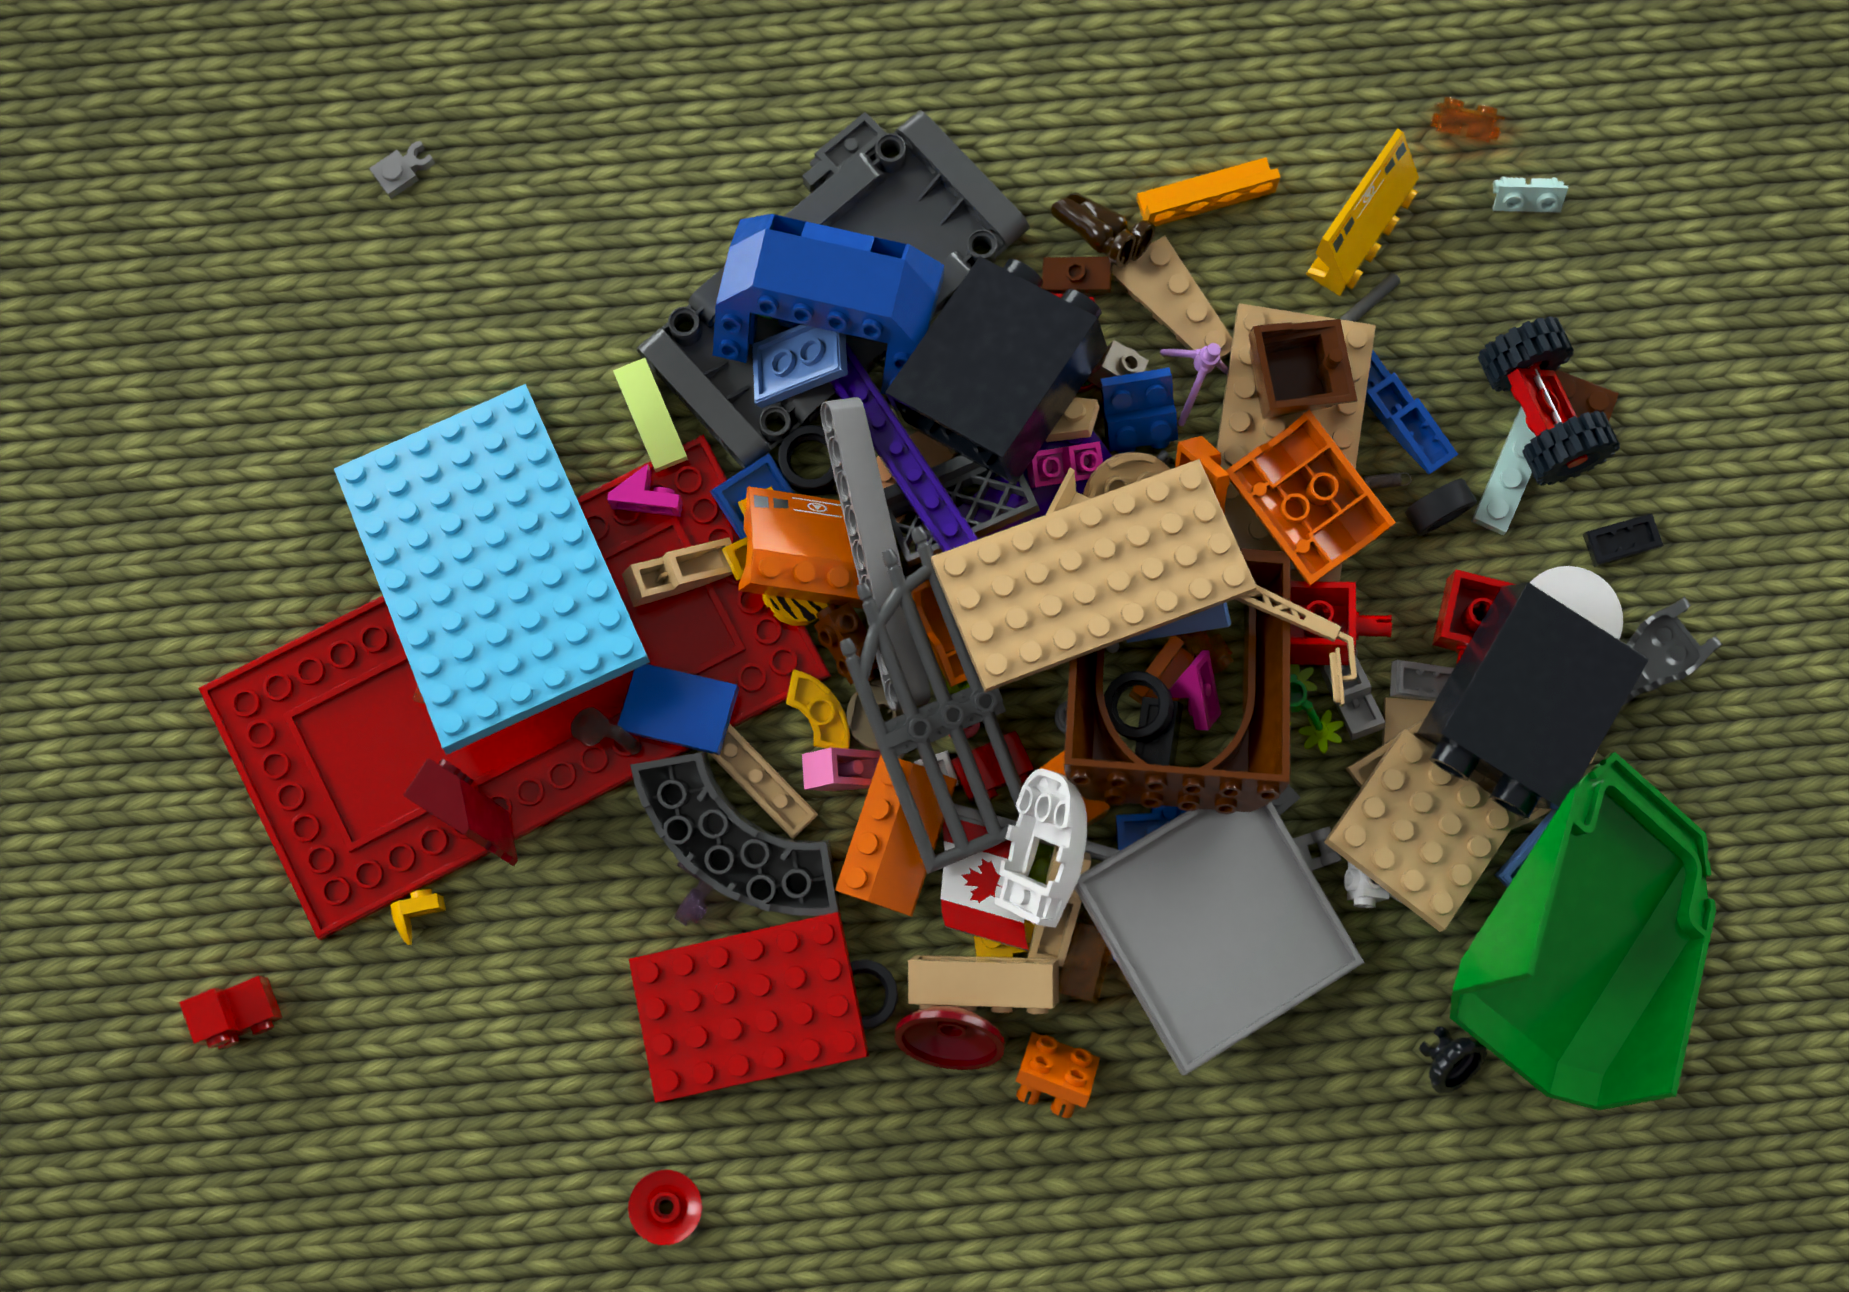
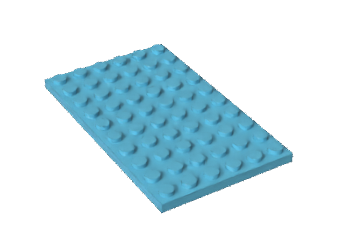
M526 384L334 468L435 731L446 754L650 662Z

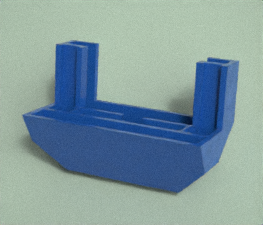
M767 214L740 219L729 247L716 301L712 356L746 363L749 344H753L756 337L758 314L888 343L881 394L886 395V390L930 328L944 279V264L910 244L780 215Z

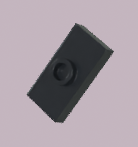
M1652 513L1587 531L1583 534L1594 567L1654 551L1664 546Z

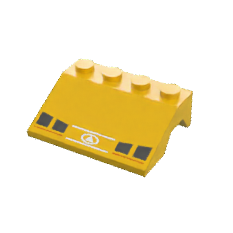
M1397 128L1322 237L1316 250L1318 257L1306 273L1307 276L1338 296L1342 295L1346 287L1353 290L1364 273L1359 270L1365 260L1370 263L1382 246L1377 243L1382 234L1384 233L1389 236L1400 220L1395 215L1401 206L1407 210L1418 194L1413 188L1419 176L1404 132Z

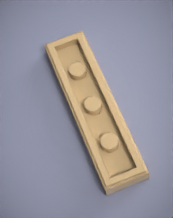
M729 723L721 754H709L794 839L818 816V813Z

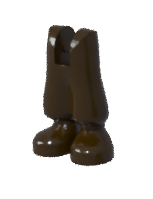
M1077 192L1070 194L1067 198L1058 200L1051 207L1053 217L1065 226L1073 229L1096 252L1107 255L1112 263L1121 268L1125 267L1130 259L1136 261L1142 256L1152 242L1156 230L1153 223L1148 220H1142L1129 231L1127 220L1123 215Z

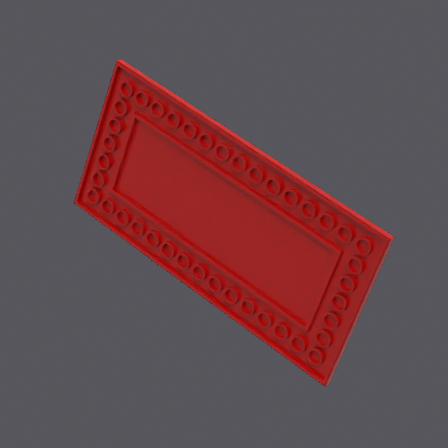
M703 434L683 444L688 460L657 473L650 461L578 497L577 500L650 662L647 664L737 684L739 691L730 719V724L736 727L787 700L793 669L809 674L821 682L830 679L831 675L805 625L792 626L779 621L774 616L775 613L771 611L770 607H766L762 594L738 591L741 579L736 581L733 574L678 595L633 607L622 574L631 564L661 558L669 551L730 537L731 543L741 540L710 493L712 489L725 482L727 478ZM649 464L652 471L649 491H654L655 487H665L674 490L675 494H679L683 503L681 517L611 509L607 500L608 493L642 467ZM383 596L198 688L318 940H323L410 895L411 892L418 891L492 853L403 796L428 758L437 764L441 758L448 761L474 780L471 784L472 787L507 810L515 841L634 780L631 764L677 757L692 750L678 745L622 733L617 730L634 670H631L446 754L435 731Z

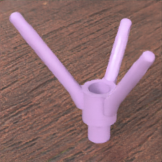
M1211 343L1202 349L1196 350L1162 349L1160 351L1162 356L1192 358L1194 360V367L1198 371L1196 380L1179 418V426H1184L1206 374L1210 373L1215 366L1224 374L1228 373L1227 365L1220 359L1221 348L1216 343Z

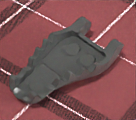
M1685 596L1644 620L1626 643V645L1647 657L1649 661L1623 705L1640 694L1653 691L1665 684L1687 677L1723 645L1714 636L1700 646L1677 616L1686 612L1691 606Z

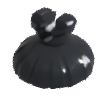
M1439 1026L1433 1032L1439 1037L1440 1044L1433 1048L1424 1041L1420 1045L1419 1050L1425 1057L1433 1059L1429 1078L1433 1089L1443 1094L1451 1093L1461 1088L1462 1085L1467 1084L1473 1075H1476L1481 1069L1488 1051L1486 1047L1473 1037H1461L1452 1040L1450 1032L1446 1028Z

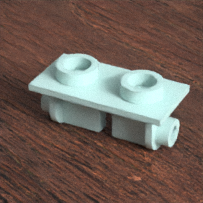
M1502 176L1500 180H1494L1493 193H1497L1493 211L1561 212L1568 186H1564V182L1558 181L1557 178H1531L1530 185H1526L1525 178H1506V176Z

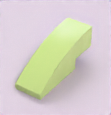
M646 358L613 370L655 472L657 473L688 460Z

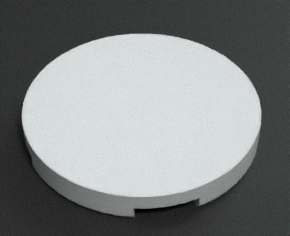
M1561 566L1544 571L1530 582L1618 640L1620 639L1623 628V613L1620 601L1611 586L1597 574L1580 567Z

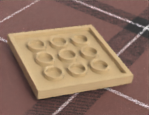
M1404 729L1399 732L1324 843L1441 932L1447 928L1519 819V816L1495 803L1490 798L1491 794L1470 778L1468 781L1462 780L1432 763L1429 758L1433 750L1408 730Z

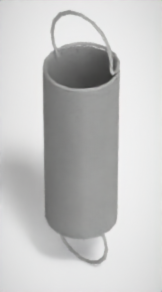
M1403 473L1364 476L1362 478L1370 489L1403 486L1401 485V474Z

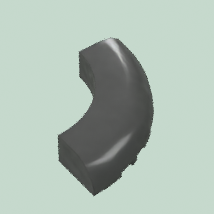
M707 752L630 765L638 796L658 836L663 839L668 848L675 854L674 856L685 868L712 886L713 889L736 901L768 912L773 911L802 916H818L839 912V893L835 891L837 879L830 840L802 841L789 839L766 831L749 821L730 803L722 792L713 774Z

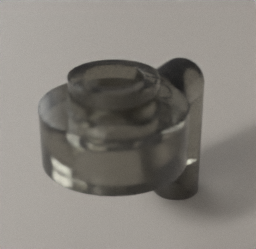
M589 707L583 709L572 721L571 733L584 745H595L606 737L614 739L633 755L639 753L642 748V744L621 726L609 724L607 717L596 708Z

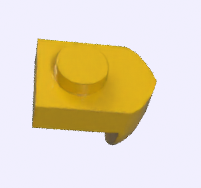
M423 889L411 892L410 899L396 901L390 905L395 927L407 945H412L411 918L446 911L444 896L438 893L433 894L432 889Z

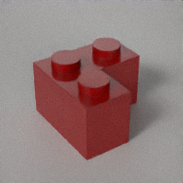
M256 976L225 990L212 988L179 1002L193 1043L206 1045L208 1049L218 1047V1050H222L236 1045L240 1042L239 1036L251 1031L253 1035L267 1032L274 1028L273 1022L283 1018L269 979L263 976Z

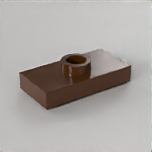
M1044 257L1042 289L1056 294H1064L1067 289H1073L1081 293H1111L1113 263L1108 257Z

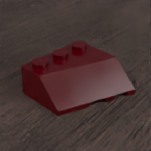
M428 758L403 796L507 863L515 866L518 858L509 812L472 787L471 784L474 780L460 771V769L441 758L438 764Z

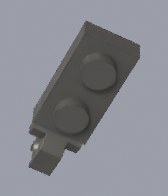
M864 112L815 152V158L810 162L812 168L802 176L803 185L812 193L856 155L865 152L866 155L875 148L876 141L880 136L887 133Z

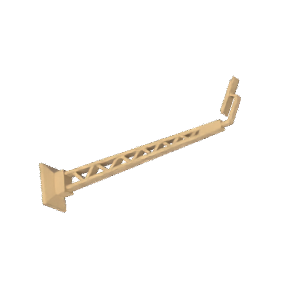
M1071 467L1046 515L1091 499L1076 492L1075 470ZM1256 585L1255 592L1235 599L1335 642L1337 638L1346 642L1348 646L1350 676H1342L1340 648L1337 647L1335 652L1329 655L1333 700L1335 703L1340 702V707L1344 706L1343 682L1354 681L1357 677L1353 637L1340 632L1341 626ZM1261 596L1263 602L1256 600L1254 598ZM1271 602L1277 604L1278 606L1272 607ZM1290 610L1291 614L1286 613L1284 611Z

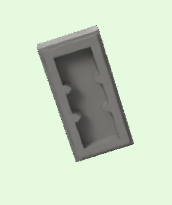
M1403 660L1392 661L1390 696L1436 701L1454 668Z

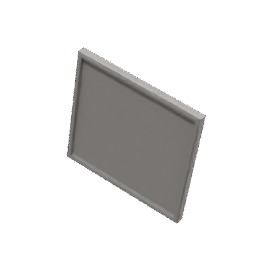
M1272 802L1250 813L1236 811L1231 814H1222L1212 809L1186 811L1080 874V878L1074 888L1181 1075L1190 1073L1365 963Z

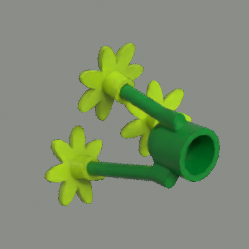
M1291 664L1290 713L1298 712L1302 709L1306 711L1311 726H1305L1298 730L1300 734L1310 736L1306 740L1304 748L1310 749L1318 743L1320 751L1325 754L1328 749V741L1337 744L1342 743V738L1335 732L1344 726V722H1331L1332 713L1330 710L1323 714L1321 720L1318 718L1313 709L1312 702L1307 700V691L1317 690V686L1314 683L1306 681L1313 674L1314 669L1309 667L1300 672L1299 664Z

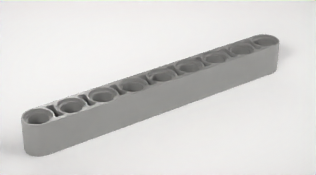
M859 397L825 401L821 404L820 409L821 422L859 584L868 583L873 592V599L876 600L880 609L894 589L888 574V567L885 566L882 552L893 549L899 560V566H901L865 408ZM899 605L885 626L916 706L928 704L930 701V686L927 673L902 608ZM878 648L876 659L886 701L892 710L902 709Z

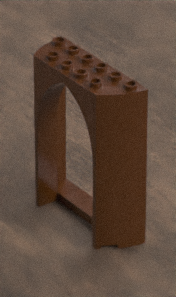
M1240 548L1255 584L1290 601V558L1284 551ZM1261 596L1254 598L1256 600L1263 602ZM1271 602L1272 607L1278 606L1277 604ZM1244 604L1242 723L1229 745L1217 757L1200 768L1147 764L1128 748L1115 730L1105 705L1103 693L1104 648L1070 661L1064 769L1067 779L1077 787L1081 796L1085 799L1104 801L1110 805L1136 803L1147 808L1174 806L1184 811L1212 809L1222 814H1231L1236 811L1250 813L1278 799L1290 783L1289 622Z

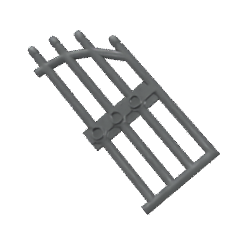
M920 525L911 529L914 543L918 546L917 551L923 566L905 578L901 566L898 565L899 560L894 550L889 549L882 552L885 566L888 567V574L894 589L879 609L876 600L873 599V592L868 583L865 582L857 585V593L860 600L863 601L862 606L870 626L860 658L856 655L857 650L850 638L840 641V648L843 656L846 657L845 662L926 872L930 874L1007 841L1005 838L1009 825L1001 827L964 733V728L983 721L1015 807L1023 785L996 715L1006 712L1002 696L998 688L984 692L932 566L931 557L934 556V552L930 543L927 542L928 537L925 530ZM926 580L930 582L969 684L968 688L951 695L911 594V591ZM899 605L902 608L937 699L919 708L916 707L885 626ZM878 648L904 713L885 722L868 681ZM947 735H950L988 832L971 841H968L930 743ZM916 748L955 845L954 848L938 855L934 853L897 757ZM1017 821L1011 823L1010 825L1016 826Z

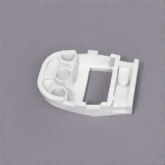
M1038 769L1029 775L1021 788L1016 802V808L1020 813L1016 826L1010 824L1008 826L1005 839L1012 842L1008 860L1001 861L999 875L1005 878L1000 897H995L994 904L1037 925L1056 928L1080 878L1086 847L1087 813L1079 790L1065 775L1047 769ZM1040 839L1059 846L1056 861L1061 864L1056 880L1049 881L1048 885L1028 877Z

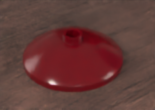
M936 1006L915 1011L900 1020L895 1030V1042L904 1053L920 1062L940 1068L972 1070L988 1067L1002 1058L1005 1049L1004 1037L991 1022L972 1011L956 1006Z

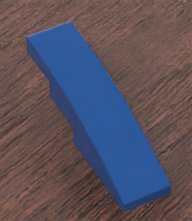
M1372 349L1365 403L1407 453L1429 475L1457 456L1458 453L1420 399L1414 400L1395 372L1390 374Z

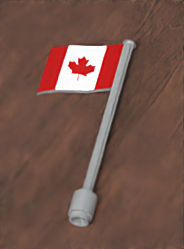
M954 804L968 841L988 833L979 810ZM997 816L1001 827L1016 822L1015 820ZM944 819L942 825L944 849L947 851L954 848L955 845ZM1042 839L1039 840V844L1055 847L1052 843ZM1007 840L943 868L941 907L945 928L1029 952L1025 936L1024 918L994 904L995 897H1000L1005 878L999 875L1001 861L1008 860L1012 841ZM1086 841L1085 852L1090 853L1092 859L1104 861L1120 851Z

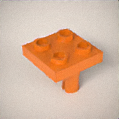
M1032 1032L1015 1081L1021 1084L1016 1096L1020 1101L1024 1102L1028 1091H1031L1027 1103L1029 1105H1035L1039 1102L1041 1092L1054 1096L1055 1099L1050 1106L1051 1111L1059 1115L1062 1105L1065 1104L1062 1117L1070 1118L1074 1113L1076 1105L1083 1108L1087 1105L1100 1057L1092 1055L1085 1049L1073 1048L1060 1043L1051 1036Z

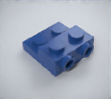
M1170 368L1100 379L1105 437L1110 451L1116 450L1118 453L1134 452L1136 447L1145 445L1161 449L1167 447L1170 441L1178 440L1177 412L1174 406L1173 382Z

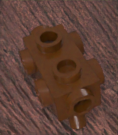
M850 602L839 608L833 603L816 614L819 621L814 624V627L818 632L819 642L828 648L834 657L838 673L845 677L850 685L854 683L845 662L846 657L842 654L840 641L850 638L857 650L856 655L860 658L868 631ZM876 655L869 675V682L879 676L876 672V669L879 668Z

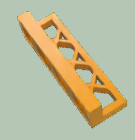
M1267 157L1140 192L1137 193L1136 200L1143 220H1148L1155 226L1275 193L1281 176L1278 168L1270 169Z

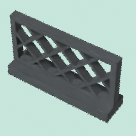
M962 455L931 468L955 505L957 502L971 505L965 520L977 538L1040 511L1023 474L1017 481L1020 487L1011 482L1007 484L994 480L996 474ZM897 483L884 488L893 532L910 568L922 562L918 551L911 554L909 550L913 540L911 529L920 526L922 521L916 515L911 526L897 523L895 518L909 512H916ZM973 484L982 485L976 498L961 494L966 487ZM989 488L1004 491L998 504L984 500ZM1011 494L1026 497L1028 501L1027 504L1017 508L1006 506ZM979 508L994 511L990 520L983 523L974 521ZM925 530L928 537L927 540H929L928 543H930L934 555L942 553L929 531Z

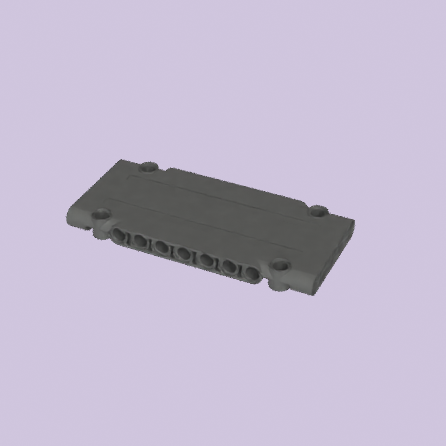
M921 110L917 111L899 126L895 132L880 136L876 141L875 148L866 155L865 152L856 155L784 216L910 244L944 264V279L932 319L943 310L979 256L995 263L997 256L1030 229L1022 213L937 124ZM887 150H894L899 153L894 158H886L882 155ZM978 245H984L990 249V252L980 255L974 252L973 249ZM724 266L691 295L687 307H679L673 310L669 316L668 323L654 332L636 350L642 358H646L649 367L723 448L745 469L769 453L774 447L781 445L783 439L791 431L800 425H808L819 417L823 402L838 400L840 397L830 382L764 408L754 404L752 344H749L746 363L712 356L715 308ZM758 316L756 337L753 344L791 328L779 325V319L772 318L769 320ZM683 322L694 324L693 328L688 332L677 330V327ZM846 334V343L867 374L886 359L888 343ZM773 420H781L785 423L783 429L776 432L770 431L767 426Z

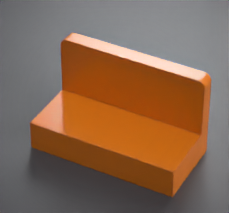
M1176 635L1170 637L1145 671L1160 679L1168 690L1196 658L1182 648L1184 641ZM1140 685L1134 686L1129 694L1132 699L1141 705L1143 696L1157 698L1153 690ZM1172 698V700L1178 701L1179 698Z

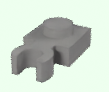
M421 141L413 143L405 156L402 157L399 151L396 150L369 168L390 199L419 181L414 173L415 171L427 170L434 165L435 162L431 155L426 156L424 159H417V155L425 150Z

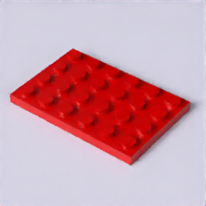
M840 912L629 959L655 1103L869 1057Z

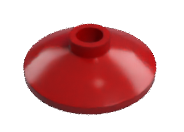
M674 1170L654 1171L643 1177L632 1190L628 1203L629 1219L635 1231L646 1241L656 1245L676 1244L689 1237L698 1226L702 1215V1198L695 1183L683 1173ZM663 1200H670L673 1203V1211L670 1214H664L660 1210V1204Z

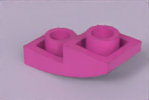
M1100 441L1038 451L1027 467L1030 488L1062 483L1070 467L1075 470V481L1089 479L1094 470L1103 463Z

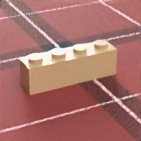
M915 955L908 960V1004H919L920 1010L941 1005H955L969 1011H976L977 1006L991 1007V1012L1009 1013L1013 1011V1007L1027 1008V1013L1046 1014L1049 1013V1009H1053L1059 1003V959Z

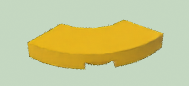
M793 669L786 705L798 709L809 720L813 730V746L849 749V725L844 709L838 699L821 681L809 674Z

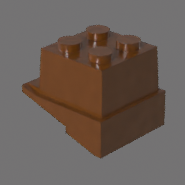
M1340 319L1303 323L1287 322L1252 327L1248 335L1251 346L1249 355L1263 419L1358 401Z

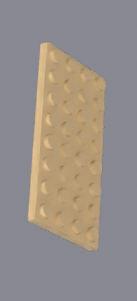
M1239 303L1236 312L1216 447L1221 452L1220 466L1224 470L1231 467L1258 446L1270 441L1305 413L1300 412L1266 419L1262 418L1249 355L1251 346L1248 335L1252 327L1287 322L1303 323L1334 320L1335 318ZM1341 320L1358 401L1337 404L1329 408L1312 410L1311 412L1356 469L1376 325ZM1229 480L1225 501V517L1239 548L1283 551ZM1342 564L1318 581L1340 582ZM1290 571V581H1305L1299 571Z
M1200 459L931 557L932 566L984 692L1253 593L1257 588Z

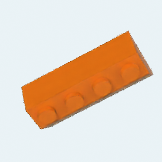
M880 754L835 891L912 917L927 872L886 765ZM899 759L932 848L935 850L944 817L927 772L923 766ZM943 774L952 798L957 780Z

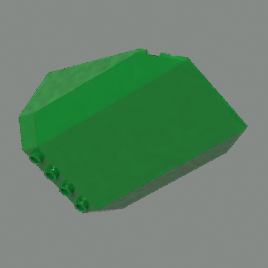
M1616 752L1609 753L1569 791L1464 954L1452 990L1449 1018L1546 1097L1598 1111L1676 1097L1716 914L1715 899H1708L1706 877L1712 876L1707 856L1708 843L1706 833Z

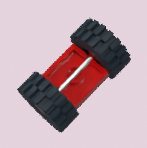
M1541 317L1532 323L1530 321L1522 323L1521 327H1513L1508 330V333L1495 337L1496 341L1489 342L1485 345L1486 348L1479 352L1478 360L1492 389L1496 392L1511 390L1512 395L1521 404L1526 414L1525 420L1528 428L1536 435V437L1530 440L1531 443L1524 446L1522 452L1537 484L1542 486L1547 483L1548 485H1553L1557 481L1561 483L1567 481L1570 477L1580 476V473L1590 471L1597 464L1606 462V458L1612 457L1616 454L1615 451L1620 449V443L1605 413L1594 411L1591 414L1587 412L1577 417L1555 371L1561 368V364H1565L1570 360L1569 357L1573 356L1574 349L1558 318L1547 317L1543 319Z

